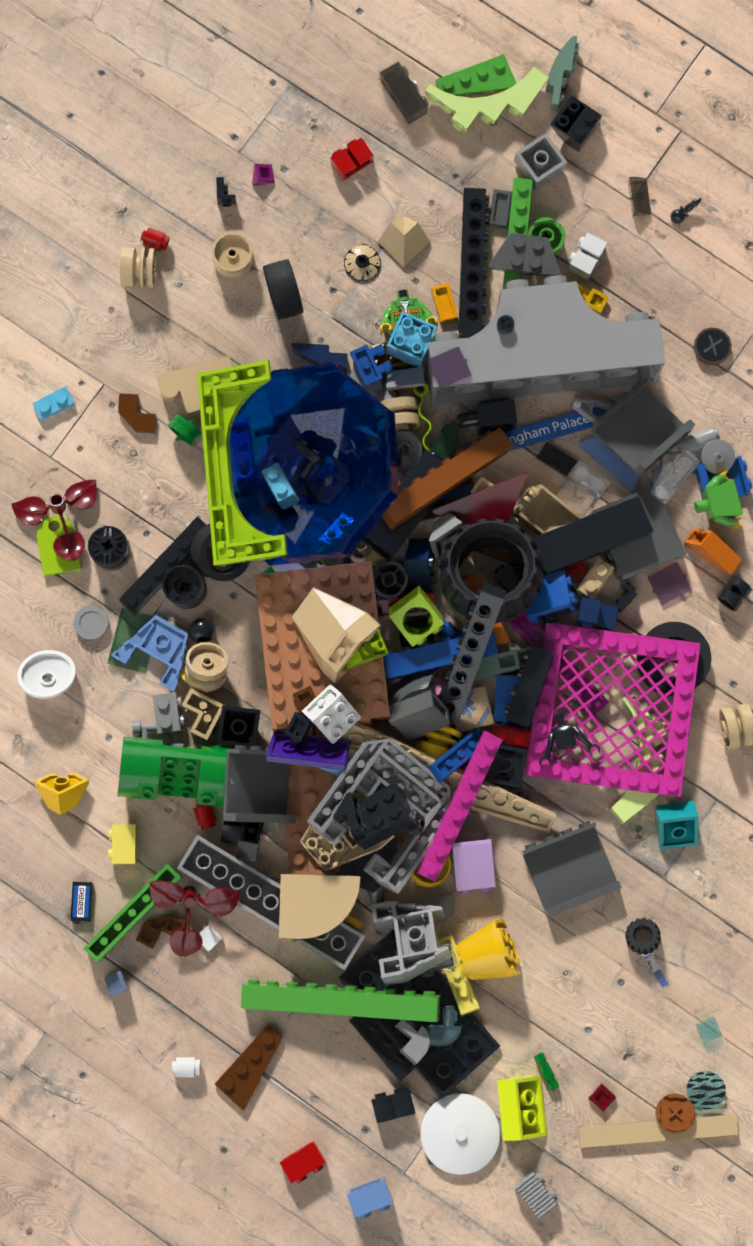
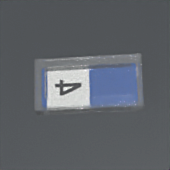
M654 952L643 955L635 960L655 995L672 986Z

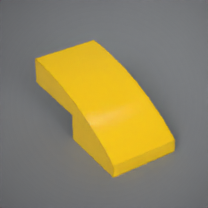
M577 282L584 301L592 310L601 314L609 297L594 288L589 289Z

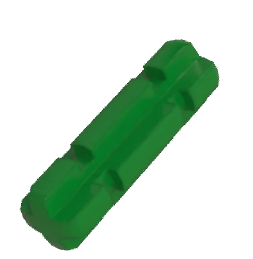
M541 1052L535 1055L534 1059L539 1064L538 1067L544 1080L548 1082L549 1090L553 1091L559 1088L557 1080L554 1079L555 1075L549 1063L546 1062L547 1059L544 1053Z

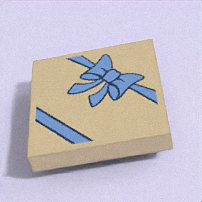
M485 686L470 690L456 731L460 733L495 724Z

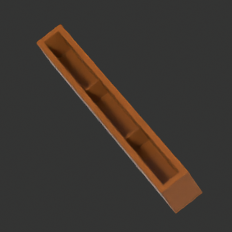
M500 427L495 431L493 429L489 430L484 434L483 439L474 440L466 450L464 448L460 449L455 453L454 458L451 460L447 458L441 462L439 468L435 469L433 467L426 472L424 478H416L411 482L410 487L407 489L405 487L401 488L392 499L390 497L384 499L380 503L382 506L378 513L391 530L507 454L514 445Z

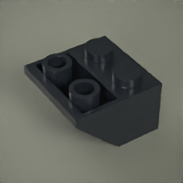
M571 95L550 126L565 144L580 152L599 126L602 115Z

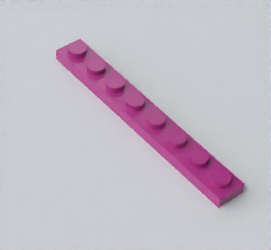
M483 731L417 871L418 874L436 882L502 739L487 731Z

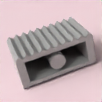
M531 1171L518 1181L514 1187L537 1218L541 1219L558 1205L555 1202L558 1198L551 1189L547 1191L543 1184L546 1181L538 1172L535 1175Z

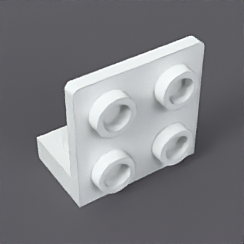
M331 684L302 710L305 716L318 727L332 744L361 718L347 699Z

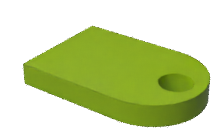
M58 516L45 519L37 530V542L44 577L82 570L80 558L76 561H68L60 558L54 552L53 543L58 536L65 535L60 517ZM64 518L68 534L75 532L72 524ZM52 522L60 524V528L57 531L50 530L49 527Z

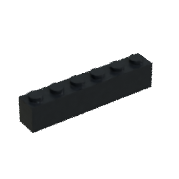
M198 516L120 597V603L134 616L162 588L165 574L171 568L183 565L191 557L190 548L193 538L202 527L207 525Z

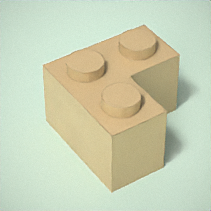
M191 688L182 703L183 708L198 715L190 732L209 742L220 722L223 704Z

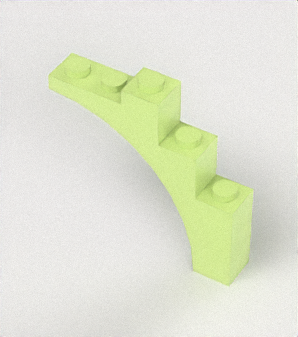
M533 67L513 87L491 96L476 98L455 96L431 84L426 89L425 94L427 95L426 98L432 103H439L442 106V110L447 114H454L451 122L455 129L466 132L478 114L481 115L480 118L485 123H492L493 125L506 107L509 108L508 111L512 115L522 117L549 77Z
M627 696L621 700L631 719L640 714ZM636 702L637 706L639 707L641 705L640 702ZM648 712L644 714L650 722L653 720ZM642 716L633 722L639 731L648 725ZM660 720L653 724L658 733L667 728L665 723ZM650 727L642 732L647 741L656 736ZM669 730L661 735L664 740L668 738ZM638 735L637 741L639 749L646 743ZM657 738L650 745L654 749L662 742ZM648 746L639 752L645 761L654 755ZM660 753L659 756H660V758H661V759L663 760V762H664L665 758H664V756ZM639 757L637 758L636 768L643 763ZM656 757L648 762L653 771L662 766ZM645 765L638 770L651 773ZM626 790L610 810L623 824L659 794Z

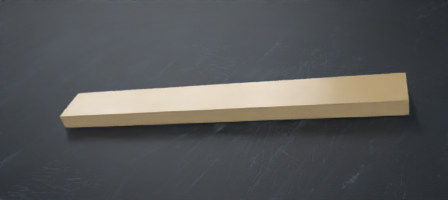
M736 1114L695 1117L694 1123L689 1130L680 1134L666 1132L659 1126L657 1121L578 1127L580 1148L738 1135Z

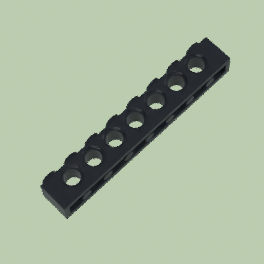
M464 188L458 338H470L485 328V321H482V315L486 313V303H482L483 296L486 297L487 286L483 285V278H487V267H484V260H487L488 249H484V242H488V231H485V224H489V213H485L486 206H489L490 195H486V189ZM477 206L481 210L479 212H474L471 210V208ZM477 224L480 229L473 230L470 226ZM476 242L479 244V247L472 248L470 244ZM476 260L479 265L471 266L469 262ZM475 278L478 280V283L471 284L468 280ZM470 296H474L478 299V301L472 303L468 300V298ZM473 314L477 319L470 321L467 316Z
M487 583L483 584L482 589H477L474 600H477L476 606L471 605L468 614L471 617L470 623L465 622L462 631L465 634L464 639H459L456 647L459 653L458 655H453L450 664L454 666L453 670H448L445 682L448 684L446 687L442 686L439 698H442L441 702L448 709L449 726L454 729L457 728L507 591ZM482 605H487L490 608L486 609ZM476 622H482L484 625H478ZM470 638L476 639L477 642L472 641Z

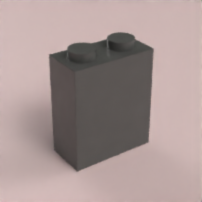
M431 690L389 706L390 717H388L390 724L394 725L399 734L403 735L408 741L450 725L448 709Z

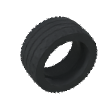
M289 259L263 266L277 319H285L304 313L299 289Z
M210 524L202 527L195 534L190 548L191 560L196 569L204 576L216 581H231L241 576L248 568L250 561L228 564L225 568L219 570L210 567L206 554L207 548L212 541Z

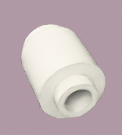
M176 1057V1061H172V1073H176V1077L195 1078V1076H200L201 1060H196L195 1057Z

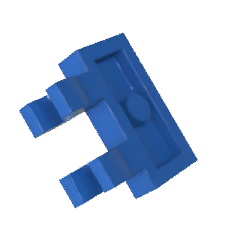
M382 344L371 349L368 348V345H364L350 352V356L365 387L383 380L381 374L393 371L390 360L377 366L374 357L385 354Z

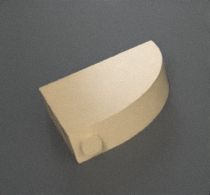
M281 874L279 938H283L285 943H295V939L314 938L335 929L352 911L358 898L361 877Z

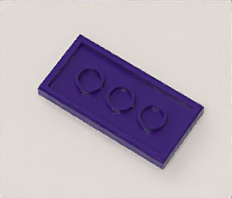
M273 732L266 754V761L345 771L351 741L338 739L332 744L327 738L307 736L310 739L308 743L301 742L297 744L290 740L289 735L282 732Z

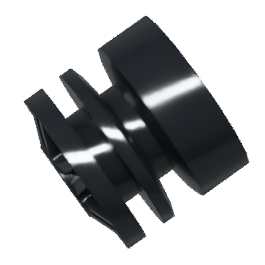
M114 526L98 528L91 534L88 540V551L91 558L100 568L106 571L121 569L128 563L131 557V546L127 537L120 529ZM110 543L112 548H109L107 551L104 546H108Z
M177 565L171 568L165 574L162 581V589L165 596L179 608L193 609L205 600L207 584L204 578L191 566ZM185 585L188 586V589H189L188 592L184 591V590H185V589H184V586H185Z

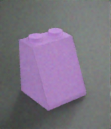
M491 839L454 843L451 853L456 892L460 891L461 895L472 894V890L480 889V893L492 892L491 888H495L496 885Z

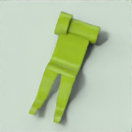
M424 382L423 386L413 387L414 396L420 399L417 411L419 419L429 429L423 437L421 445L424 451H430L426 447L424 440L429 435L432 425L420 413L423 397L428 392V385Z

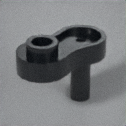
M300 438V440L295 439L291 446L309 459L300 474L301 477L306 479L316 464L322 466L325 459L309 448L310 444Z

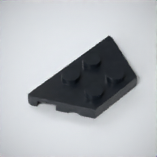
M395 837L380 850L350 861L334 876H360V888L371 893L376 892L382 885L375 882L376 880L363 869L374 854H378L389 863L398 850Z

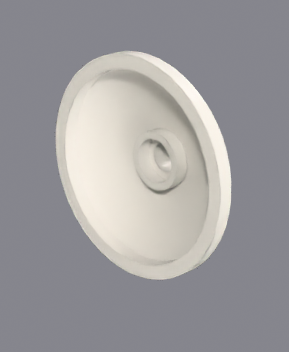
M45 650L34 653L26 658L19 667L17 678L21 689L26 694L34 698L48 699L63 694L72 686L76 677V670L73 661L66 654L54 650Z

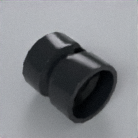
M733 575L726 584L727 588H723L716 597L725 607L736 612L743 603L742 599H746L753 590L744 580Z

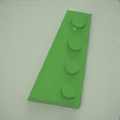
M504 54L436 79L438 89L455 96H466V94L474 93L477 95L490 91L501 92L517 84Z

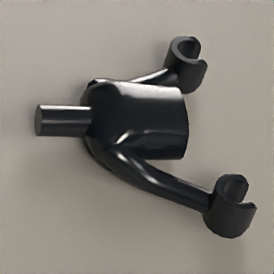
M563 713L555 715L558 726L554 727L549 733L545 754L539 760V765L543 768L542 761L548 760L549 766H551L549 758L554 739L558 751L577 747L575 734L589 749L591 756L592 748H598L599 754L601 750L598 745L592 744L576 725L565 724Z

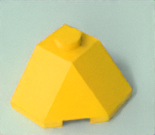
M69 773L68 777H57V774H48L34 781V785L47 807L61 815L77 806L89 785V780L77 773Z

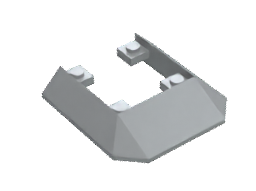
M390 738L363 742L345 767V771L340 774L307 820V823L315 834H319L330 844L336 846L347 829L334 820L333 815L346 793H352L356 789L365 797H368L374 793L378 785L385 788L396 783L404 790L411 811H418L424 816L425 827L422 829V835L410 832L389 863L378 854H374L363 870L376 880L375 882L399 894L424 858L452 798L449 785L444 781L439 783L427 767Z

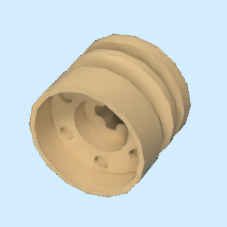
M122 247L120 258L121 286L135 287L137 279H140L141 288H145L146 279H148V287L154 288L158 276L156 249L150 248L147 257L146 248H142L140 256H137L136 248Z

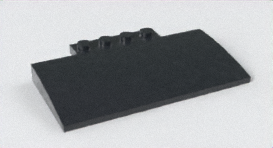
M394 928L342 973L338 979L344 986H356L359 990H364V987H375L376 991L392 988L396 989V992L404 993V990H415L416 994H423L424 991H433L435 995H440V1012L437 1022L410 1020L416 1026L414 1028L416 1031L421 1026L427 1030L430 1039L429 1048L421 1060L414 1065L400 1052L410 1039L395 1027L400 1021L399 1019L353 1016L349 1023L399 1082L415 1069L437 1097L442 1099L493 1054L500 1045L472 1012L461 1016L451 987L436 970L422 973L405 983L390 986L384 984L381 978L379 959L398 956Z

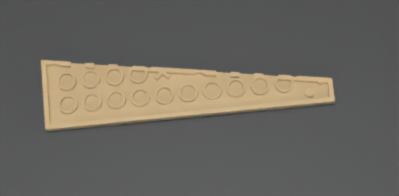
M356 722L339 740L351 741L348 759H352L363 742L390 739L391 737ZM391 738L427 768L437 760L435 757ZM459 768L443 780L450 786L451 798L465 772ZM484 780L470 808L548 833L556 818V813Z

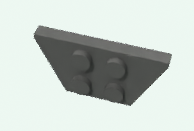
M515 233L509 234L488 266V269L545 277L561 275L548 238Z

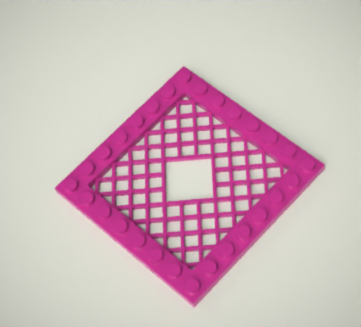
M546 623L543 649L553 652L555 656L533 716L525 776L681 797L700 643ZM563 645H564V646H569L567 649H565V650L562 652V647H563ZM575 647L587 648L588 650L580 654ZM573 649L578 657L570 663L564 654ZM595 650H602L608 652L605 653L603 656L599 657ZM592 651L597 660L588 665L583 657ZM614 652L624 653L627 655H625L623 658L619 660L617 656L614 654ZM611 654L617 662L608 668L602 660ZM633 655L647 657L638 662ZM630 656L636 665L627 670L621 662ZM562 657L567 666L559 671ZM652 657L666 660L657 665ZM581 659L587 668L578 674L572 665ZM650 659L655 668L646 673L641 664ZM672 660H677V661H678V666H677V667H676V665L672 662ZM600 662L606 670L597 676L591 668ZM669 662L675 670L666 676L660 667ZM620 665L625 673L616 679L611 670ZM570 667L576 676L567 682L561 673ZM638 667L644 676L635 681L630 673ZM589 670L595 679L586 684L580 676ZM658 670L664 678L655 684L649 675ZM609 673L614 682L605 687L600 678ZM676 673L674 686L668 678ZM558 676L565 683L559 689H557ZM628 676L634 684L625 690L619 681ZM578 678L584 687L575 693L569 684ZM645 678L653 685L646 692L638 685ZM598 681L603 690L594 695L589 686ZM667 681L672 689L664 695L658 686ZM617 684L640 714L609 736L586 706ZM636 686L642 695L633 700L627 692ZM568 687L573 695L564 701L559 692ZM587 689L592 698L583 703L578 695ZM656 689L661 698L652 703L647 694ZM674 692L673 704L671 705L666 697ZM557 695L558 698L561 700L562 704H560L558 707L554 709L555 698ZM576 697L582 706L573 712L567 703ZM645 697L650 706L641 711L636 702ZM664 700L670 708L661 714L655 705ZM565 706L571 713L564 718L565 722L573 716L579 724L577 727H581L587 734L586 738H590L594 744L600 747L604 758L599 762L595 763L589 756L590 753H587L581 744L583 742L576 739L577 745L585 754L577 761L574 759L570 752L577 747L570 748L569 750L566 749L565 753L558 758L551 752L553 759H550L551 766H549L548 760H543V768L540 767L539 760L544 757L549 733L554 728L552 727L553 714L556 715V711L561 707ZM584 708L590 717L581 723L575 714ZM651 708L659 715L652 722L644 715ZM672 710L669 725L663 716ZM642 716L648 725L639 731L633 722ZM592 719L598 728L589 733L584 724ZM662 719L667 728L658 733L653 724ZM631 724L637 733L628 739L622 730ZM650 727L656 736L647 741L642 732ZM601 730L606 739L597 744L592 735ZM669 730L668 743H666L661 735ZM620 732L626 741L617 747L611 738ZM639 735L646 744L637 750L631 741ZM659 738L665 747L656 753L650 744ZM607 741L615 748L608 755L601 749V746ZM629 744L634 753L626 758L620 749ZM648 746L654 755L645 761L639 752ZM594 747V748L591 750V753H593V752H594L595 750H597L598 748ZM667 749L664 763L659 754ZM618 752L623 761L614 766L609 757ZM568 754L573 762L561 761V759ZM637 754L643 763L634 769L628 760ZM587 757L593 765L579 762ZM656 757L662 766L653 771L648 762ZM607 760L611 767H604L598 765ZM626 762L631 770L618 768ZM645 765L651 773L638 770ZM664 768V774H663V775L657 774L659 771H661V770Z

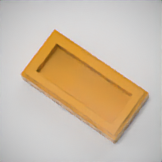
M449 283L431 287L440 324L458 320Z

